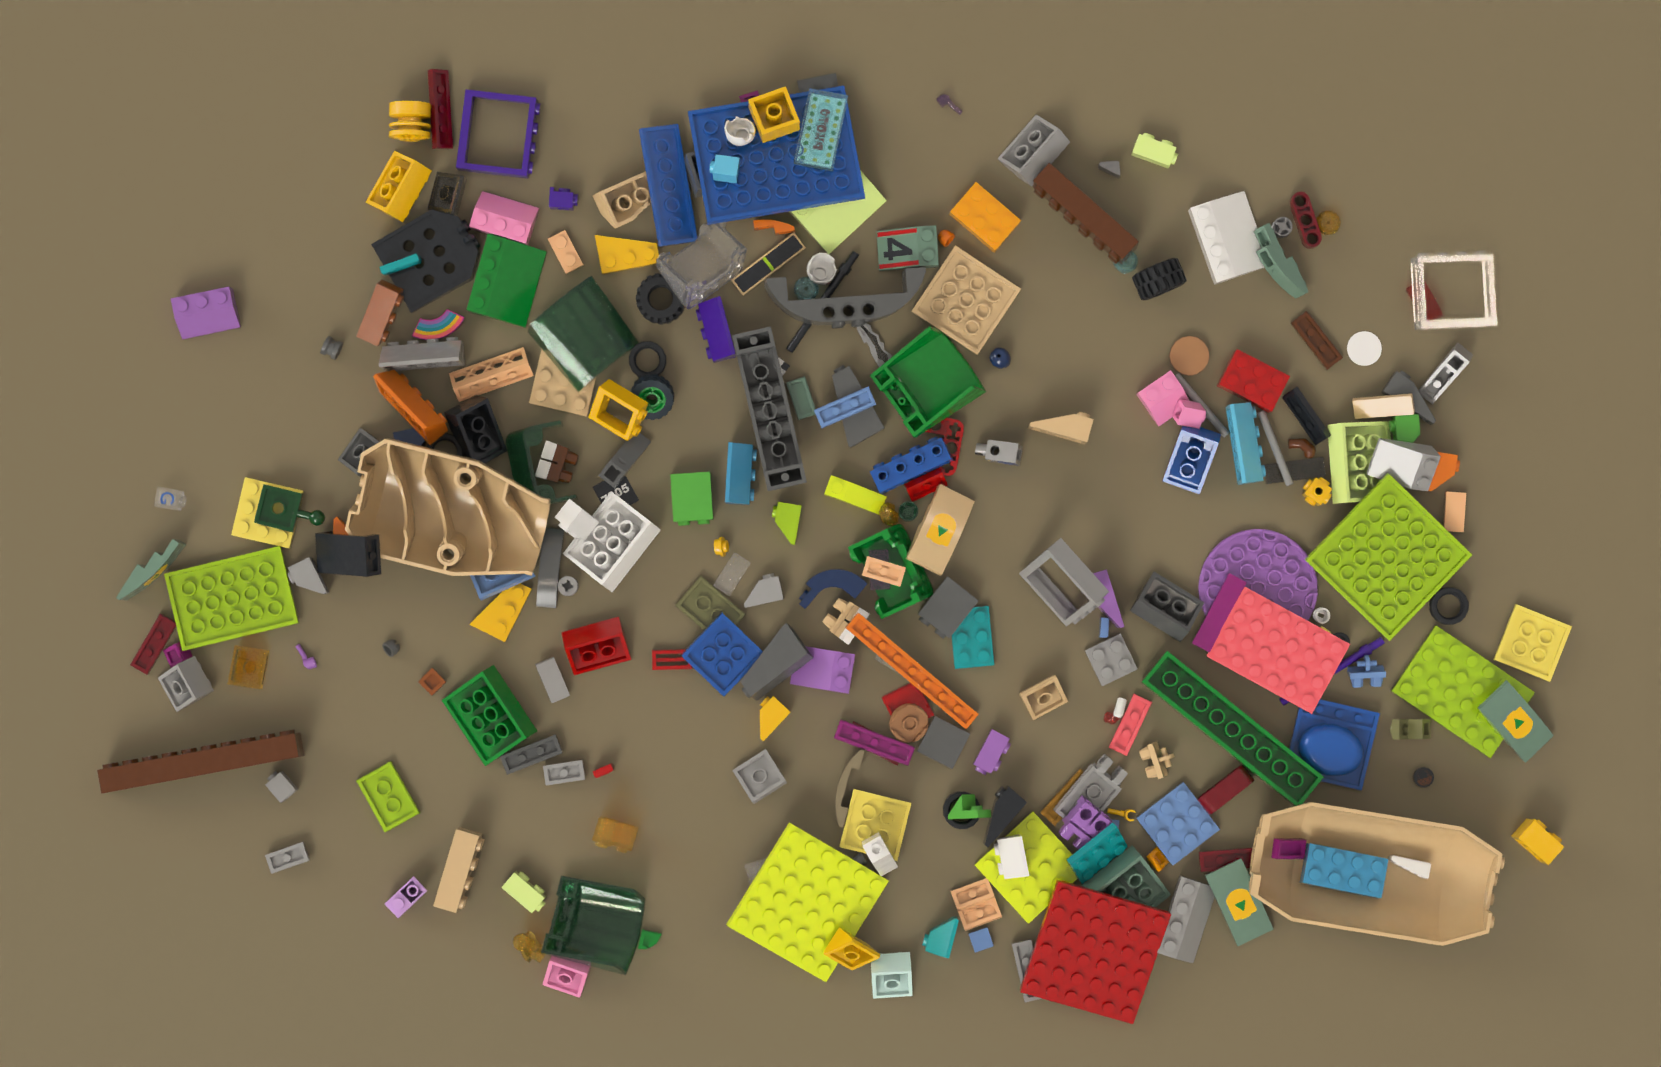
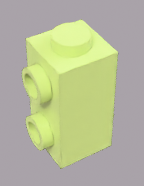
M1148 133L1138 135L1131 154L1132 156L1165 168H1169L1170 164H1175L1178 153H1175L1177 147H1174L1172 142L1167 140L1160 142Z
M515 871L501 888L531 913L535 910L539 912L546 904L543 901L546 898L544 895L545 891L537 884L533 886L528 882L530 878L522 871L520 873Z

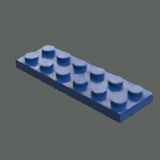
M678 124L639 129L658 246L697 242L698 237Z

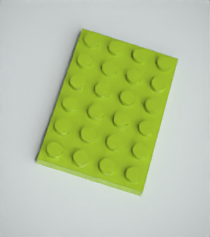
M281 546L164 574L182 651L299 623Z
M1436 625L1391 690V692L1489 758L1493 756L1503 738L1493 729L1478 707L1506 680L1527 703L1535 693Z

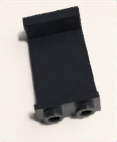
M333 531L315 533L318 573L363 577L381 574L379 534L355 536L333 534Z

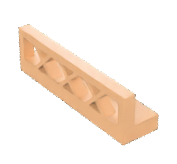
M524 347L449 373L453 390L459 402L534 376ZM521 355L523 357L521 360L512 361L515 357ZM503 363L501 367L494 368L496 364ZM478 370H484L481 374H475ZM466 376L461 381L456 382L455 378Z

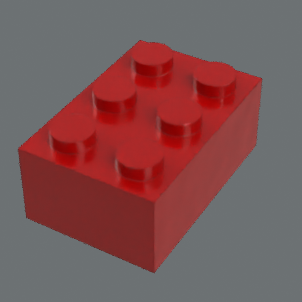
M1236 349L1217 386L1270 413L1273 411L1290 376Z

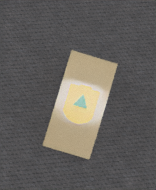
M939 484L931 503L927 506L922 522L917 527L906 559L941 576L959 541L975 501Z

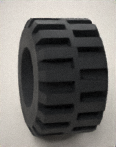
M1171 258L1136 273L1132 277L1141 300H1149L1180 287L1187 281L1178 258Z
M655 273V275H650L641 282L640 287L637 289L636 304L645 319L654 324H669L671 321L677 320L680 314L682 315L683 309L686 306V294L681 283L675 277L669 276L666 273ZM660 287L667 288L673 296L672 304L665 310L654 309L649 301L651 292Z

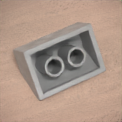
M1035 115L998 157V160L1019 179L1033 186V180L1048 163L1052 164L1070 141L1059 128L1040 116Z

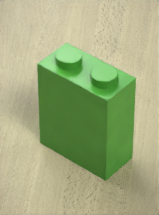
M711 472L670 474L673 522H678V526L690 525V521H698V525L710 524L709 520H714Z

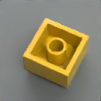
M786 86L748 99L749 110L762 143L800 130V121Z
M1526 818L1511 837L1539 862L1549 865L1564 848L1561 844L1562 840L1556 834L1547 832L1545 830L1547 826L1540 820Z

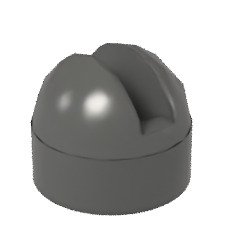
M393 639L386 641L382 645L383 650L389 657H393L400 650V645L395 644L397 641Z

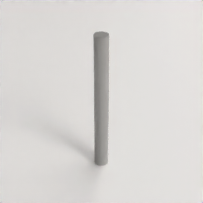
M1180 373L1176 374L1175 377L1185 393L1193 402H1198L1203 406L1207 419L1225 438L1230 432Z
M1263 410L1258 412V416L1286 486L1294 484L1267 414Z

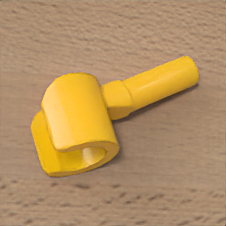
M1108 808L1107 813L1122 816L1127 821H1134V819L1127 817L1129 812L1136 813L1132 809L1120 811Z

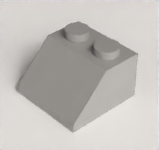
M195 656L176 664L158 677L176 712L214 691L211 682L207 679L201 664Z

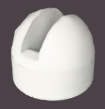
M1319 607L1314 610L1313 619L1317 623L1325 624L1330 619V612L1326 608ZM1318 613L1323 614L1324 617H1323V618L1319 617V616H1318Z

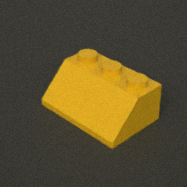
M394 151L366 203L404 222L415 200L419 197L421 189L428 181L432 170L416 160Z

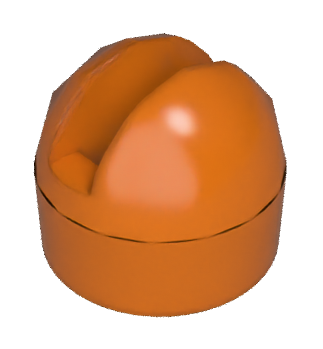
M941 230L938 235V241L944 247H947L955 238V235L949 230Z

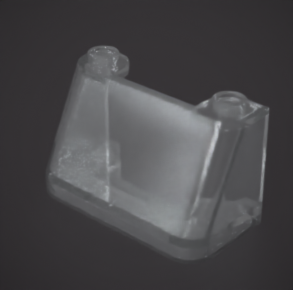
M704 223L699 229L700 233L697 240L674 256L667 252L660 254L656 259L657 269L681 304L688 310L730 282L743 269L747 248L719 223L710 225Z

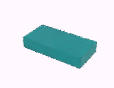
M416 253L379 268L381 273L387 276L419 264L422 260L420 255Z

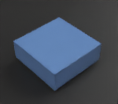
M1100 618L1099 637L1107 638L1109 619Z
M987 927L968 933L975 952L994 946Z

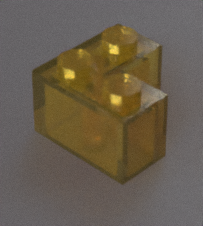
M600 816L592 841H595V845L607 849L608 846H616L615 850L627 853L628 850L632 851L639 827Z

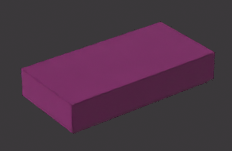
M1274 838L1271 858L1304 859L1307 840L1302 838Z

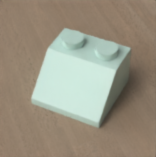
M910 952L880 953V958L871 962L873 999L913 996Z

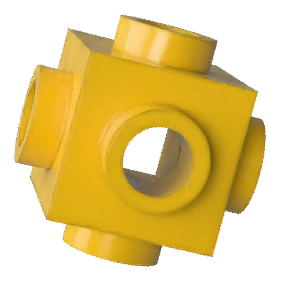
M1322 477L1319 479H1308L1303 486L1304 492L1302 495L1306 497L1304 500L1312 506H1315V504L1317 506L1322 503L1326 504L1332 496L1330 494L1332 490L1329 487L1330 483ZM1317 487L1322 489V493L1320 495H1317L1315 493V489Z

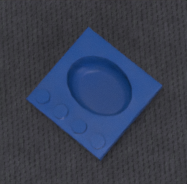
M1322 699L1319 700L1312 714L1299 707L1289 749L1324 777L1321 781L1362 790L1380 713Z

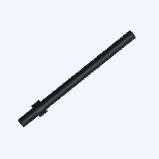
M852 251L845 263H842L838 268L839 272L821 298H830L845 275L848 276L851 272V267L859 254ZM802 324L786 349L788 351L794 352L812 324Z

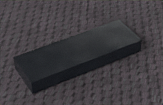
M1298 387L1282 396L1315 446L1331 436Z

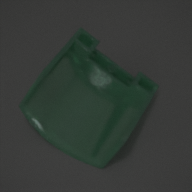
M592 275L545 310L530 324L528 333L578 392L639 343Z
M561 876L556 893L558 901L549 934L546 933L541 953L626 975L633 960L641 932L645 898L635 889Z

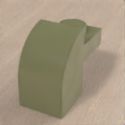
M1393 719L1390 726L1392 740L1431 739V719Z

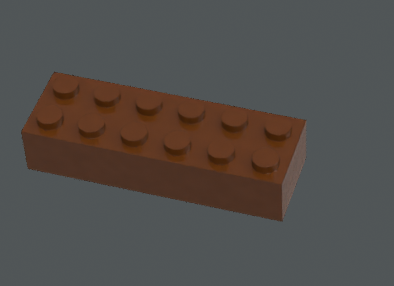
M1050 163L1033 180L1034 193L1041 199L1045 197L1050 202L1048 205L1054 211H1061L1064 214L1063 218L1070 225L1074 223L1078 226L1079 233L1085 238L1089 236L1094 241L1093 245L1100 251L1104 249L1109 254L1108 258L1113 263L1117 264L1119 262L1122 265L1138 248L1139 241Z

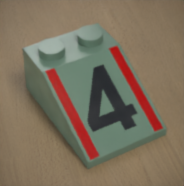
M936 225L877 231L879 271L919 267L936 268L939 266Z

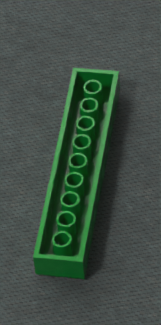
M1166 651L1141 682L1293 806L1303 804L1324 778L1170 652Z

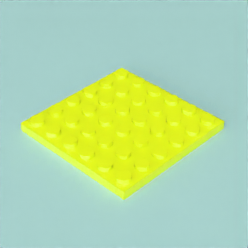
M789 822L726 925L827 982L838 962L825 956L824 950L839 927L854 936L857 934L889 880Z

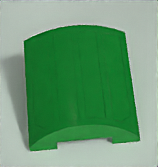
M932 326L925 329L870 375L880 391L885 393L902 417L904 425L914 438L986 393L978 376L946 334Z

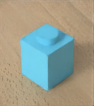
M716 154L715 161H711L710 173H713V180L737 183L740 158Z

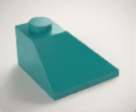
M953 916L929 931V935H924L922 945L925 946V951L949 959L959 922L957 916Z

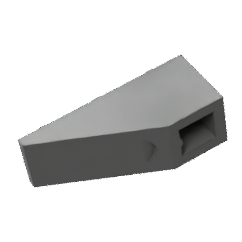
M641 433L637 437H632L622 445L598 476L616 489L651 441Z

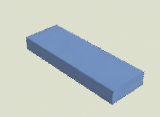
M868 386L817 408L814 412L821 428H825L875 406L876 402Z

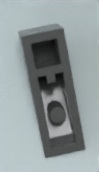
M1400 371V373L1394 372L1381 393L1385 396L1412 393L1415 408L1414 415L1419 414L1420 419L1430 425L1434 424L1436 420L1414 382L1410 380L1411 377L1403 371Z

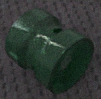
M911 501L902 503L898 509L899 517L906 522L913 521L918 515L916 504Z

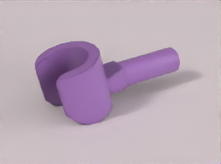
M296 645L295 647L303 659V665L307 669L316 668L315 658H307L301 645Z

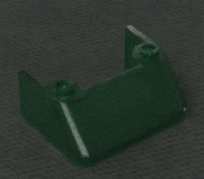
M561 420L523 428L511 432L506 437V447L513 480L541 497L550 499V505L564 503L569 499L572 501L578 500V496L575 494L556 498L555 491L551 486H537L529 447L537 446L542 442V430L563 426Z

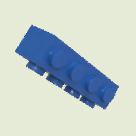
M938 437L931 438L927 441L928 444L923 447L917 445L909 449L910 453L904 456L901 453L892 457V461L887 464L881 462L873 466L874 470L870 471L879 493L884 494L954 461L944 439H938Z

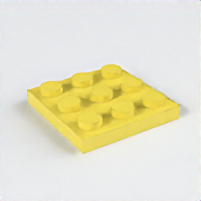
M245 477L231 535L290 549L294 532L254 523L263 484L302 494L304 491ZM276 503L273 506V511L276 514H280L284 510L282 503Z
M1515 604L1493 660L1550 682L1572 626Z
M853 789L839 847L867 854L862 846V841L879 832L894 860L898 861L911 803Z

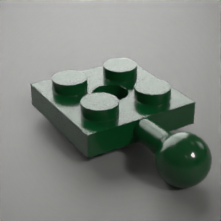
M263 484L254 523L294 532L297 517L307 519L311 524L319 526L324 523L325 515L320 510L312 512L300 510L302 493ZM276 503H282L284 506V510L280 514H276L273 511V506Z

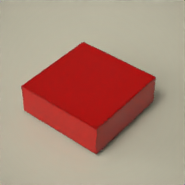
M610 763L592 772L595 778H599L614 771V767Z

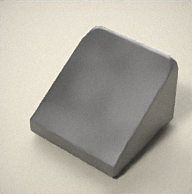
M1119 161L1099 163L1098 169L1114 177H1120Z

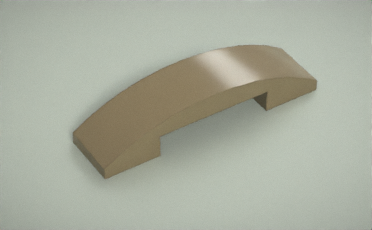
M862 749L850 759L838 783L835 807L839 827H843L848 807L841 806L850 771L851 768L860 769L865 751Z

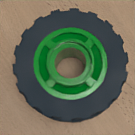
M647 374L634 382L631 392L648 402L646 420L661 419L671 411L674 402L673 387L663 376ZM653 394L657 398L651 400L647 396Z

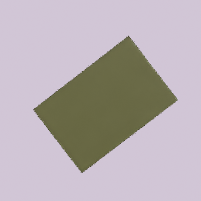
M702 576L698 578L675 605L703 630L721 613L727 616L736 626L746 615Z

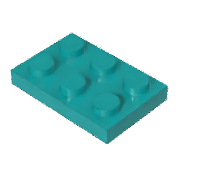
M989 606L974 607L952 634L955 669L994 665Z
M1112 822L1070 856L1067 862L1077 879L1083 884L1091 879L1101 868L1106 867L1117 855L1122 854L1128 846L1118 827Z

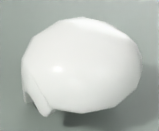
M736 117L732 121L727 120L724 127L727 140L736 146H744L753 141L756 129L754 124L746 118Z
M817 253L812 256L807 264L808 277L817 285H826L831 282L837 271L835 259L827 253Z

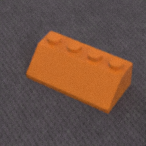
M395 370L377 373L373 376L380 394L429 445L448 431L446 418L441 413L437 414L434 411L435 408L429 400L424 401L421 398V392L415 386L412 388L408 384L409 380L403 373L399 375Z

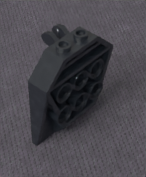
M429 210L371 244L383 266L416 253L424 260V266L420 269L415 268L414 265L389 275L396 286L404 289L402 292L403 300L411 313L473 280L480 255L478 248L481 246L473 234L469 235L468 231L471 229L465 219L461 221L458 216ZM428 230L435 231V236L431 240L425 237ZM414 242V249L410 252L406 251V243ZM438 247L445 248V253L441 257L435 254ZM448 264L455 265V270L451 274L445 272V267ZM427 276L434 277V283L430 286L425 285V278Z

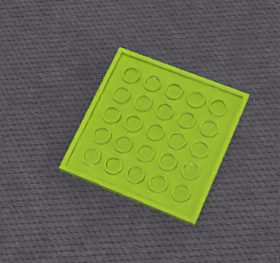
M1387 473L1304 560L1390 641L1463 566L1472 554Z

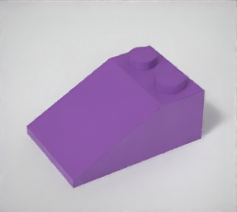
M1107 569L1093 573L1109 591L1103 597L1105 601L1098 608L1117 628L1124 627Z
M806 646L813 659L791 675L790 684L849 694L855 654Z

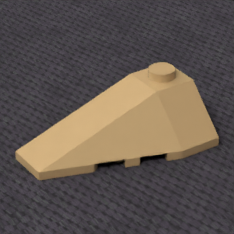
M646 171L593 195L601 215L615 229L633 221L650 205L651 199Z

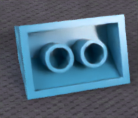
M728 442L726 504L750 505V501H754V489H751V481H755L756 469H752V461H756L757 449H753L751 444Z

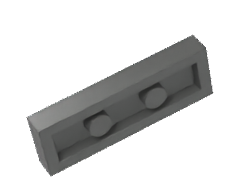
M555 734L502 755L500 758L508 775L559 755L563 751Z

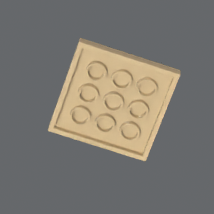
M955 245L911 312L978 355L1021 288Z

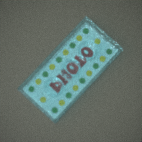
M809 88L794 158L795 165L833 171L849 98L848 95Z

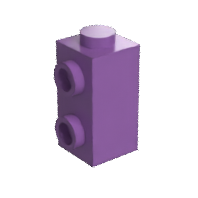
M991 729L973 762L976 766L975 770L984 775L987 772L992 773L993 770L997 771L1002 762L999 760L1001 754H1006L1011 745L1008 742L1010 738Z

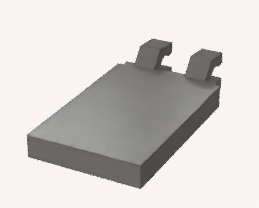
M1103 754L1097 761V764L1094 762L1093 765L1090 764L1053 810L1064 818L1077 805V800L1083 795L1096 808L1098 807L1101 811H1104L1122 790L1119 787L1120 783L1128 773L1118 766L1112 772V775H1109L1106 771L1113 761Z

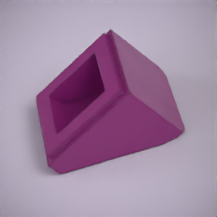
M180 642L163 650L171 668L193 657L190 650L182 651Z

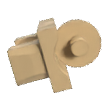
M1158 741L1148 744L1147 747L1139 751L1142 760L1152 759L1153 765L1145 768L1148 778L1158 777V779H1161L1168 775L1166 768L1172 766L1170 759L1175 757L1174 753L1168 754L1166 747L1160 749Z

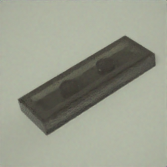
M1323 457L1285 462L1293 481L1326 476ZM1277 463L1264 464L1266 484L1284 482Z

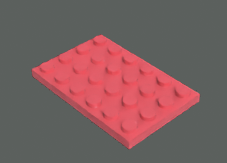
M1244 587L1207 657L1312 714L1350 644Z

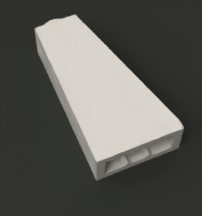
M879 832L862 841L864 850L880 876L898 867Z

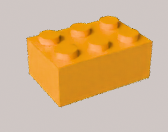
M977 182L974 183L949 214L994 253L1021 222L1016 215Z

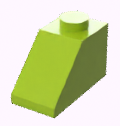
M778 502L777 506H773L772 517H775V523L790 544L795 545L802 506Z

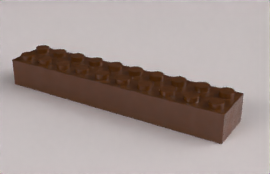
M295 730L279 732L280 736L275 737V733L261 735L260 740H256L255 737L240 739V744H236L235 740L220 743L221 747L218 748L216 744L202 746L201 751H197V748L181 750L182 754L180 755L177 754V751L161 754L162 758L159 759L158 755L142 757V762H138V759L122 761L123 765L119 766L118 762L102 765L103 769L97 770L101 794L305 756L301 733H295Z

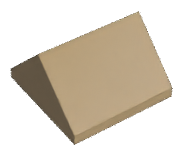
M1052 675L1019 693L1033 720L1068 702L1056 675Z

